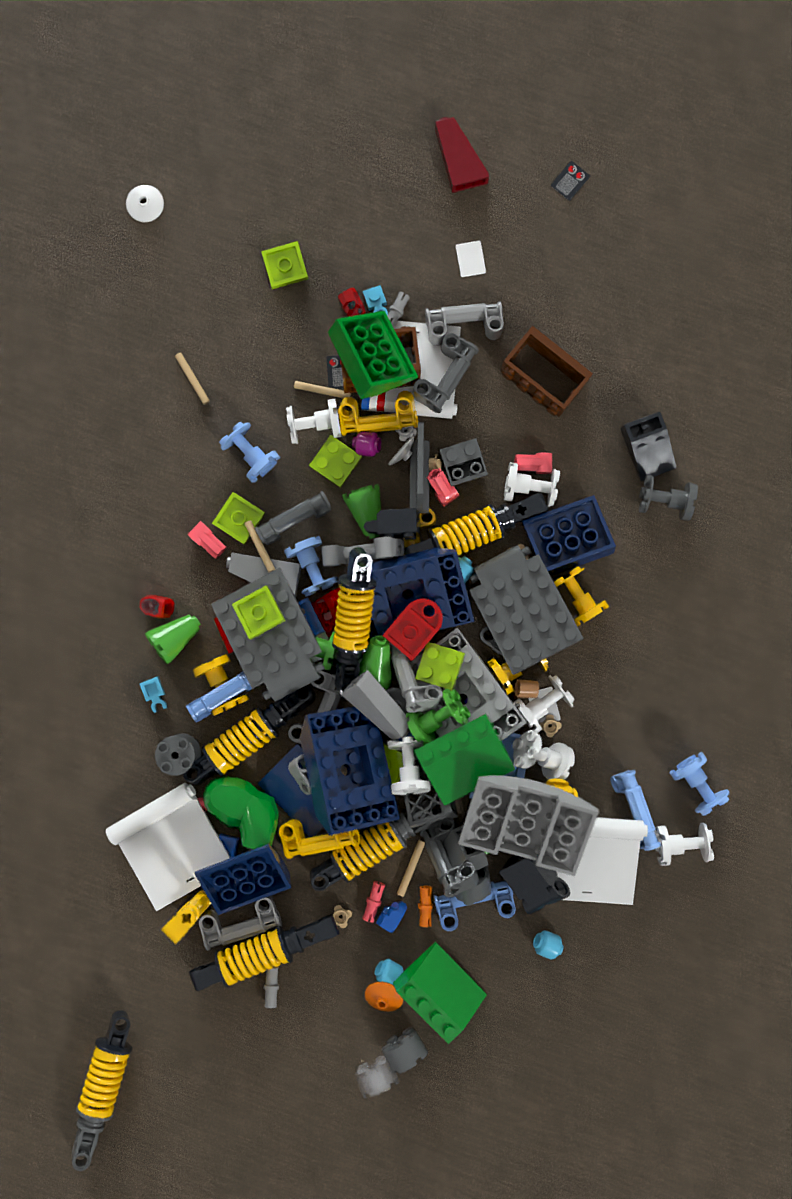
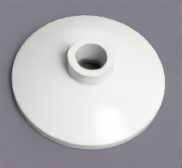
M141 185L135 187L128 194L126 207L131 217L135 220L151 222L162 213L164 200L156 188L149 185ZM142 199H147L146 203L142 204L140 202Z
M414 435L400 448L388 465H393L402 459L406 461L413 452L410 449L414 442Z

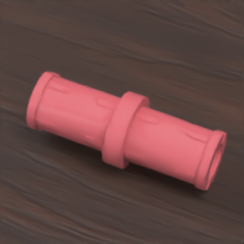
M378 881L373 882L370 896L366 899L367 906L362 917L363 920L367 922L370 920L369 922L371 923L374 922L377 909L382 903L380 900L386 886L384 883L379 882L378 884Z

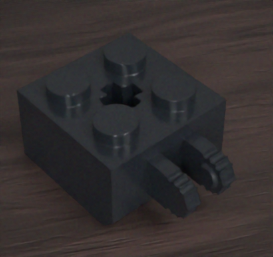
M416 508L380 510L377 513V520L368 521L363 526L367 533L378 534L380 537L405 538L407 541L416 540V537H421L420 513Z

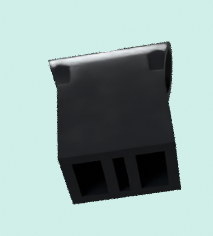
M515 855L509 858L499 871L519 900H522L526 913L530 915L542 910L545 905L553 904L569 897L571 893L567 883L557 877L556 871L536 866V860Z

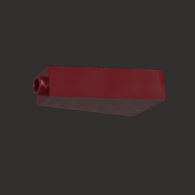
M442 117L435 121V132L452 193L488 184L489 173L455 118Z

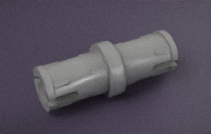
M399 292L394 304L389 307L388 318L393 328L399 317H402L403 309L410 299L405 294L403 300H401L404 292Z
M274 966L273 969L266 970V983L264 984V1007L266 1008L277 1007L279 967Z

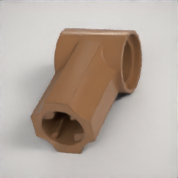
M518 679L512 686L514 692L510 694L514 699L537 698L539 683L533 680Z

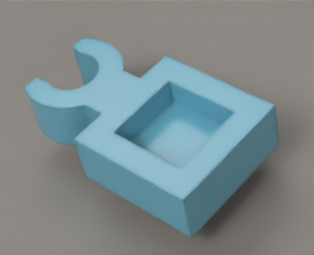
M381 285L363 291L369 311L373 309L374 312L385 311L388 316L387 309L382 307L387 305Z
M159 676L140 683L146 702L150 700L153 702L151 709L154 713L158 712L156 708L158 703L162 704L163 709L167 708V703L160 697L165 695Z

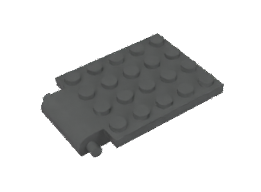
M519 545L474 567L475 574L470 576L472 583L480 580L481 585L469 590L513 675L584 639L539 554L526 560L524 556L531 552L528 546L520 549Z
M277 568L211 604L251 688L254 689L265 683L268 689L262 693L265 700L272 697L274 701H278L321 678L319 672L325 669L322 662L315 665L312 657L323 651L281 568ZM267 585L285 621L259 636L249 639L232 604Z

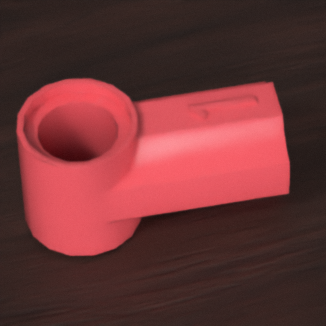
M552 453L515 455L514 463H518L517 472L552 473Z
M440 468L429 472L426 478L436 492L434 495L443 507L459 497V493L454 486L451 487Z
M200 521L187 535L199 546H202L212 557L217 559L227 547Z

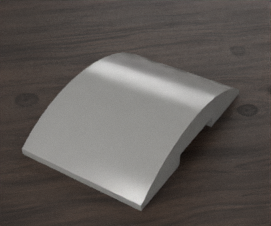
M483 776L478 778L458 844L496 855L499 850L536 860V866L575 876L599 810L571 793L541 782L510 776Z

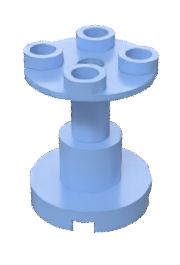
M239 422L233 427L234 431L229 436H224L219 443L222 450H226L236 444L245 454L243 459L251 467L246 476L253 483L257 481L258 475H261V477L266 475L277 464L276 460L280 459V456L276 451H271L265 455L258 446L253 447L244 437L251 424L249 422L244 424Z
M320 536L316 538L311 537L296 543L295 549L291 550V547H288L284 550L287 558L297 556L301 568L307 569L313 585L301 591L302 594H305V597L315 594L321 587L323 590L332 587L333 584L337 583L338 579L337 577L323 580L317 566L319 558L315 548L322 545Z
M699 752V757H696L694 754L676 765L678 770H671L670 775L675 781L685 778L691 788L696 787L704 801L696 807L695 812L705 816L712 811V807L717 804L721 806L729 800L727 797L729 790L726 789L715 794L705 781L708 777L701 768L707 761V758L703 752Z

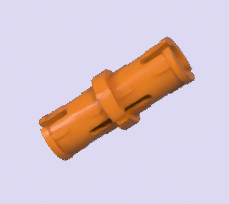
M428 885L420 886V903L418 904V909H420V927L432 926V886Z

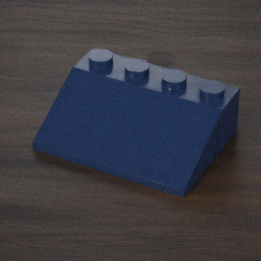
M594 495L522 521L533 556L539 554L550 576L614 554L616 548Z
M298 743L260 780L258 785L268 795L274 797L275 802L292 819H297L301 822L303 831L309 837H314L323 826L316 818L312 794L306 795L300 789L299 784L288 769L289 763L293 759L303 755L302 746ZM298 762V766L303 769L302 764Z
M270 844L194 872L218 915L291 888L290 872L283 859Z

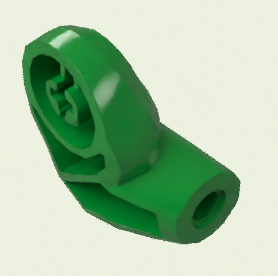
M221 776L211 780L206 786L203 795L207 811L228 828L239 829L243 846L253 850L267 844L272 846L279 815L274 797L259 791L249 781L239 777Z

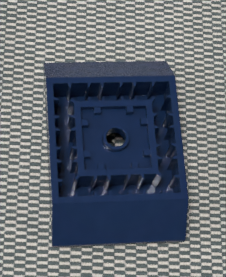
M436 547L372 563L370 577L377 581V586L374 589L375 595L373 597L374 602L372 604L373 610L368 643L371 638L378 635L382 636L412 601L420 598L430 599L441 608L443 622L439 630L474 622L455 549ZM406 589L413 591V595L410 597H405L402 593ZM427 605L424 608V613L427 616H433L435 609L433 606Z
M356 707L305 715L300 741L316 818L331 836L399 820L395 795L392 794V782L380 729ZM342 765L347 768L346 775H343L341 772Z

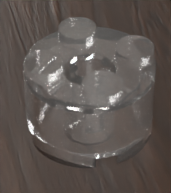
M384 1055L375 1059L376 1062L369 1065L368 1062L357 1066L354 1075L363 1098H366L368 1093L370 1097L391 1089V1083L395 1082L397 1085L400 1082L397 1073H394Z

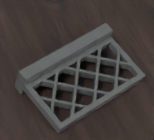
M418 423L417 440H414L410 449L413 452L410 456V508H416L419 513H429V481L426 478L429 474V441H424V423Z
M414 755L415 764H416V762L419 761V759H418L417 755H416V756ZM422 768L420 771V779L422 778L424 780L430 781L429 779L423 776L425 771ZM427 792L420 793L421 795L416 803L410 801L412 793L404 795L409 826L411 828L447 817L450 819L458 817L455 801L444 806L437 793L434 798L427 795ZM424 797L432 800L426 810L419 806ZM435 803L441 805L442 813L437 815L430 813ZM417 808L425 812L420 820L414 821L413 815Z

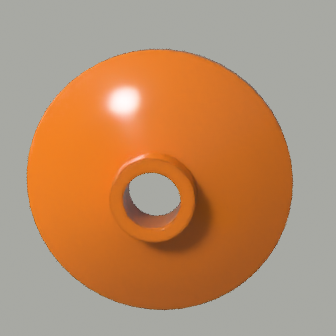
M375 982L370 984L365 990L366 1001L377 1010L390 1012L402 1006L403 998L396 992L394 985L390 983Z

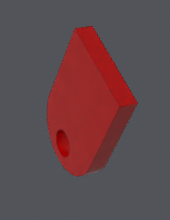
M416 599L403 610L382 636L413 661L441 628L443 622L442 610L437 603L430 599ZM431 605L434 607L435 613L433 616H427L424 613L425 606Z

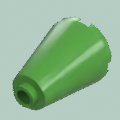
M375 484V488L369 485L353 490L349 496H347V493L342 495L344 502L364 536H369L370 539L376 538L379 535L367 533L363 526L368 521L377 520V513L381 510L379 484Z
M188 614L149 630L145 633V636L150 644L154 646L161 659L166 664H169L200 630L198 626L201 624L195 616L191 617Z
M378 635L371 638L368 650L363 654V660L359 665V676L368 670L385 690L389 689L392 682L390 642L384 636Z

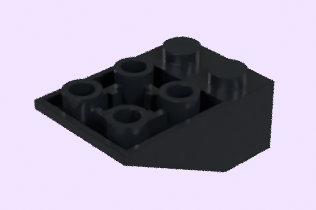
M660 411L627 423L620 429L641 482L645 481L647 474L655 477L677 468L668 430Z

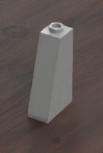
M231 553V557L227 558L226 568H229L228 572L250 583L268 574L261 557ZM271 559L275 569H282L296 597L301 565Z
M368 670L352 680L341 694L392 740L406 737L410 732L407 725L410 719L406 717V714Z

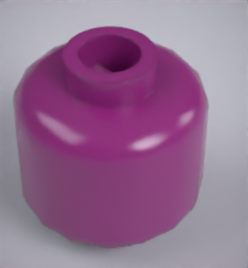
M360 431L356 437H353L352 447L355 448L358 455L373 457L381 450V438L375 432Z

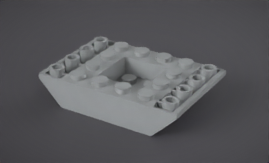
M458 628L436 643L437 645L465 653L454 689L457 690L459 695L466 694L468 697V702L463 705L468 708L471 714L468 722L484 714L489 715L501 741L526 724L518 708ZM423 654L410 662L415 677ZM416 680L417 686L432 685L420 680ZM439 687L442 690V697L435 711L446 706L443 698L445 688ZM451 716L442 722L443 726L435 732L441 737L463 725Z

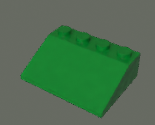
M385 311L338 318L327 332L360 399L380 395L417 379L418 375Z
M487 714L414 750L423 770L444 806L475 791L479 777L504 776L516 770Z
M434 942L393 982L396 992L448 1044L464 1030L487 996L486 992L437 942Z

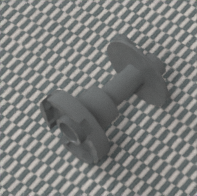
M646 475L645 487H641L639 498L642 499L639 505V512L646 513L650 501L666 503L667 508L678 509L680 520L689 521L695 509V506H693L694 500H697V484L688 482L683 491L670 489L669 492L654 490L653 475Z
M186 733L176 734L165 738L157 745L155 760L163 773L173 776L181 775L187 772L192 767L193 762L202 756V747L200 742L193 736Z

